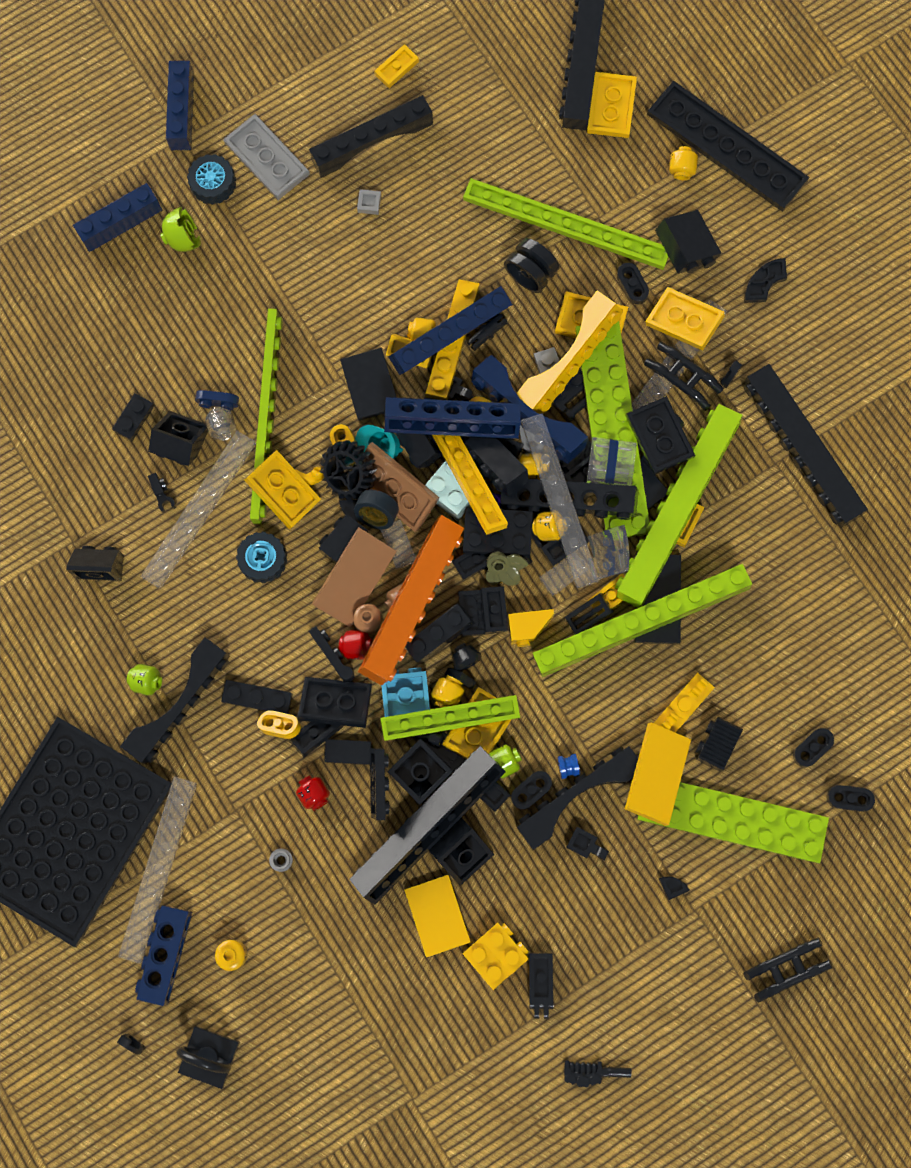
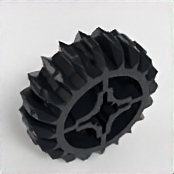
M350 440L339 441L328 447L327 452L322 455L324 459L319 464L324 468L319 472L323 473L324 477L321 481L328 483L326 489L332 488V495L338 494L339 499H359L362 492L373 488V481L377 478L373 473L376 472L377 468L372 465L375 460H370L369 458L371 452H364L365 446L361 445L358 447V442H350Z

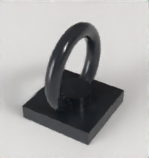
M195 1026L188 1046L179 1047L176 1051L177 1056L182 1060L178 1073L223 1089L240 1042Z

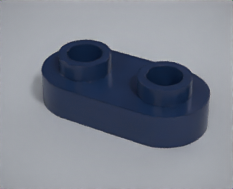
M198 390L196 391L195 402L199 403V406L202 408L216 406L222 410L232 411L233 408L238 407L239 397L231 393Z

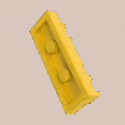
M697 672L657 718L654 724L676 733L715 687Z

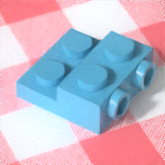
M410 668L408 673L399 674V670H397L392 681H387L382 685L385 717L430 710L426 671H422L421 668Z

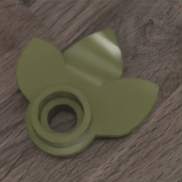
M499 551L493 552L487 559L488 570L486 572V579L493 586L500 583V581L508 586L517 585L520 582L518 571L528 566V562L517 554L506 556Z

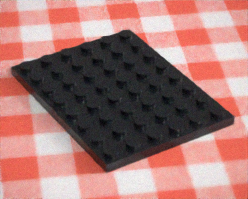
M57 717L0 809V903L71 946L78 947L174 787V784Z

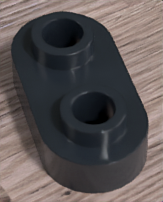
M633 263L622 264L618 269L617 279L631 303H644L648 298L649 288L638 267ZM630 274L631 278H625L624 275ZM639 292L641 296L637 297L634 293Z
M819 728L812 732L795 748L793 752L795 763L801 767H809L816 763L833 746L834 736L832 732L825 728ZM819 736L824 738L825 742L823 745L817 741ZM802 752H806L808 754L807 760H803L801 758Z
M537 771L528 777L512 792L511 801L513 805L521 810L531 807L550 790L552 786L550 775L544 771ZM538 779L544 781L543 787H537L536 781ZM520 794L527 796L525 802L519 801L518 796Z
M836 785L827 792V801L835 809L865 812L872 809L875 804L874 794L866 788ZM836 793L842 796L840 802L835 800ZM859 796H862L865 799V803L863 805L859 804L858 802Z

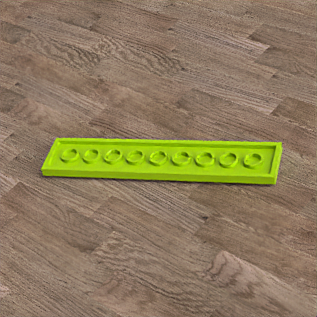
M618 321L607 332L605 339L596 346L590 358L581 365L598 484H608L605 483L610 439L619 440L613 485L636 486L639 490L636 517H630V520H620L616 516L608 515L607 518H603L606 540L609 538L607 530L610 529L613 531L614 539L648 535L646 529L650 523L638 443L625 416L626 413L633 410L620 323ZM576 326L575 328L576 337L580 331L581 326ZM611 498L608 502V506H617L619 503V499Z

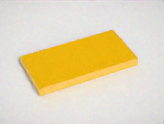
M652 722L647 724L625 810L661 825H669L691 739Z

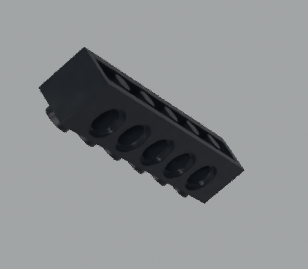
M528 479V483L508 497L503 491L501 492L500 504L506 510L519 511L520 509H528V511H533L535 514L541 513V510L557 511L561 515H563V512H571L573 516L585 517V514H594L596 518H607L608 515H613L620 520H630V517H636L639 490L636 486ZM530 492L528 500H520L522 493ZM546 493H551L552 499L546 503L542 502V497ZM567 495H574L572 503H564ZM595 496L597 498L595 504L591 506L586 505L587 498ZM611 498H618L619 503L615 507H609V500Z

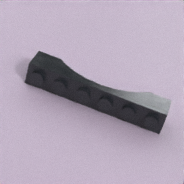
M422 95L310 148L311 160L321 178L341 169L354 156L380 141L398 135L417 133L433 125V112Z
M204 637L191 654L189 679L184 692L176 704L159 719L147 725L134 728L120 747L145 765L148 762H153L159 754L157 750L162 744L168 743L173 736L172 731L177 725L180 726L185 721L187 711L190 707L194 708L201 699L200 694L204 689L208 690L215 681L214 676L218 671L221 672L226 668L229 663L227 659L230 656Z
M622 746L611 753L613 758L608 762L601 760L592 767L594 772L587 776L583 773L574 780L576 785L568 789L565 786L555 794L557 798L551 803L548 800L544 801L536 807L538 809L536 814L531 816L528 813L518 820L520 825L517 827V830L532 851L552 837L555 824L561 812L576 796L599 785L612 783L626 784L633 779L638 757L630 746L626 749Z

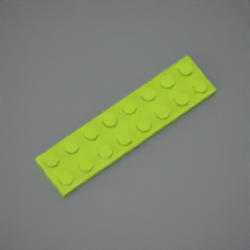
M680 782L670 823L664 827L820 864L829 817ZM640 815L637 816L639 821L664 826Z

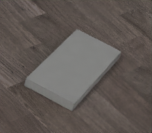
M256 114L223 139L226 146L277 200L281 199L310 175L309 170Z

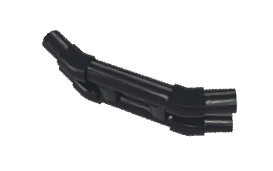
M660 342L657 349L673 360H676L675 363L668 370L661 363L647 358L644 366L664 377L688 395L704 411L708 410L711 404L694 388L701 379L717 394H720L724 388L710 373L704 371L678 349ZM683 366L693 373L687 383L676 376Z
M818 937L802 943L743 973L744 977L749 981L770 970L776 982L754 994L755 1000L760 1003L796 984L833 969L834 967L830 959L805 969L799 957L823 946L821 939ZM791 960L797 974L784 979L778 966Z

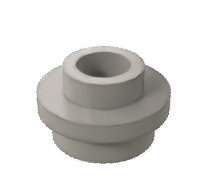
M276 849L270 855V866L278 872L287 871L293 863V857L286 849ZM280 856L285 857V863L282 865L277 862Z

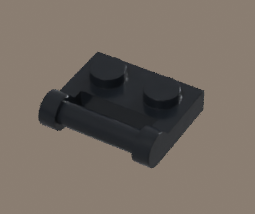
M580 368L578 373L566 384L564 391L552 402V405L568 422L576 418L575 415L586 407L585 396L570 409L566 407L570 401L584 390Z

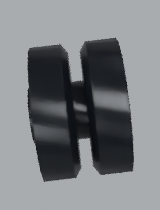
M530 238L522 239L516 246V253H511L504 261V267L509 275L518 284L534 293L542 292L548 284V279L553 278L560 268L553 254L543 245Z

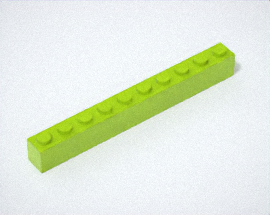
M718 404L715 411L711 409L706 419V422H708L706 428H701L696 437V440H698L695 447L691 446L695 457L689 459L686 465L681 464L676 474L679 477L675 484L671 483L666 495H668L666 502L661 501L656 511L659 514L655 521H650L646 532H648L646 539L639 541L636 547L638 553L635 559L631 557L625 568L628 571L624 578L620 577L615 586L617 598L637 608L644 605L740 426L742 414L721 404Z
M738 565L533 652L534 660L543 678L750 590L752 582L744 565Z

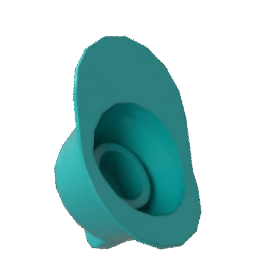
M365 425L356 434L355 440L358 442V447L361 445L365 446L364 452L372 442L393 459L400 452H403L398 437L394 433L384 432L383 428Z

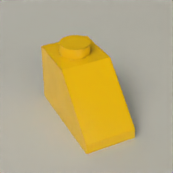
M554 609L508 614L511 645L516 644L517 647H526L530 645V642H534L552 620Z

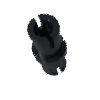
M498 313L486 325H481L480 330L466 340L469 346L477 341L471 347L473 351H476L488 339H493L494 334L508 324L505 318L497 323L502 319V314Z

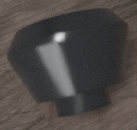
M463 643L454 649L455 653L452 655L454 669L462 672L481 660L482 654L472 645L466 646Z

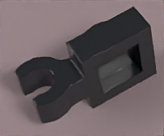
M454 376L448 399L453 401L457 396L462 401H470L474 397L472 396L473 391L462 387L463 380Z
M156 473L148 475L161 512L166 513L164 509L166 503H171V506L175 509L177 507L176 502L166 495L165 491L168 490L165 479H160Z
M578 827L566 847L586 859L592 853L605 861L609 853L606 849L595 844L598 837Z

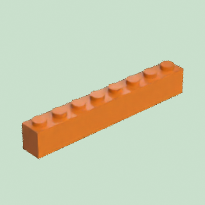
M440 515L434 521L358 673L380 685L387 681H392L397 672V669H395L397 662H401L407 652L404 649L407 642H411L417 632L414 629L417 622L420 623L426 614V611H424L426 604H430L436 594L433 591L436 584L439 585L445 576V573H443L445 566L448 567L454 558L452 554L454 548H458L463 540L461 534L464 528L443 515Z

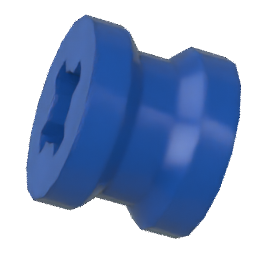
M571 754L567 758L563 756L558 757L561 779H566L571 775L574 777L580 776L576 754Z

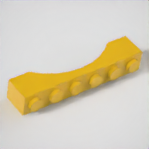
M597 290L583 308L580 331L570 350L553 367L539 375L528 378L516 393L518 397L529 408L540 415L548 411L555 398L564 391L566 384L578 373L581 365L590 358L596 346L605 339L607 332L619 321L623 313L620 307Z

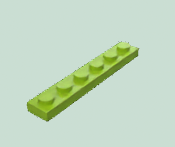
M513 695L380 718L383 739L388 741L520 718L517 696Z

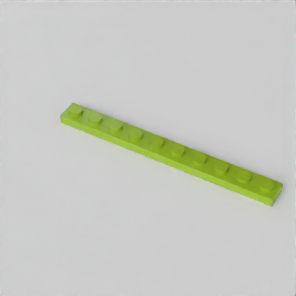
M472 178L463 196V201L664 270L669 257L662 244Z
M268 308L254 470L268 458V454L272 453V441H269V435L274 430L271 412H275L276 407L273 391H277V378L274 377L275 371L279 370V358H276V353L281 348V338L278 337V330H282L283 319L279 316L277 309ZM252 489L250 520L253 524H262V518H266L267 506L264 505L263 500Z

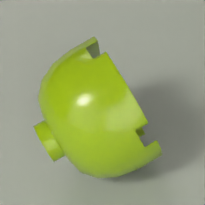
M179 207L166 215L162 222L161 238L166 245L169 244L172 249L179 252H188L201 245L200 236L195 238L194 229H197L196 224L186 209L182 210V207Z

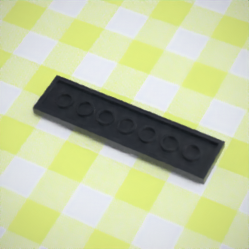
M675 81L668 86L647 112V115L782 212L810 178Z

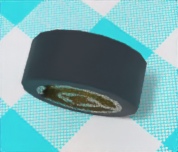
M365 490L362 492L354 508L355 516L362 523L380 530L392 527L399 511L398 504L392 497L377 490Z

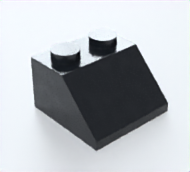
M169 411L151 429L148 452L156 454L161 458L173 460L180 465L189 466L197 458L210 425Z
M82 546V549H74L67 563L66 570L75 578L81 580L122 581L124 555L116 547H104V550H98L93 546Z
M462 817L429 850L460 886L494 855Z

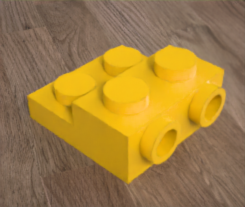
M498 922L462 953L492 990L528 960L526 954L529 953L520 941L516 944L510 936L513 935V932L504 923L500 926Z

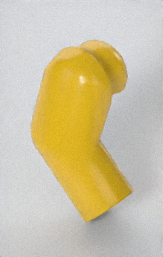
M314 467L307 474L295 469L309 486L321 482L324 474L319 472L322 469L320 467Z

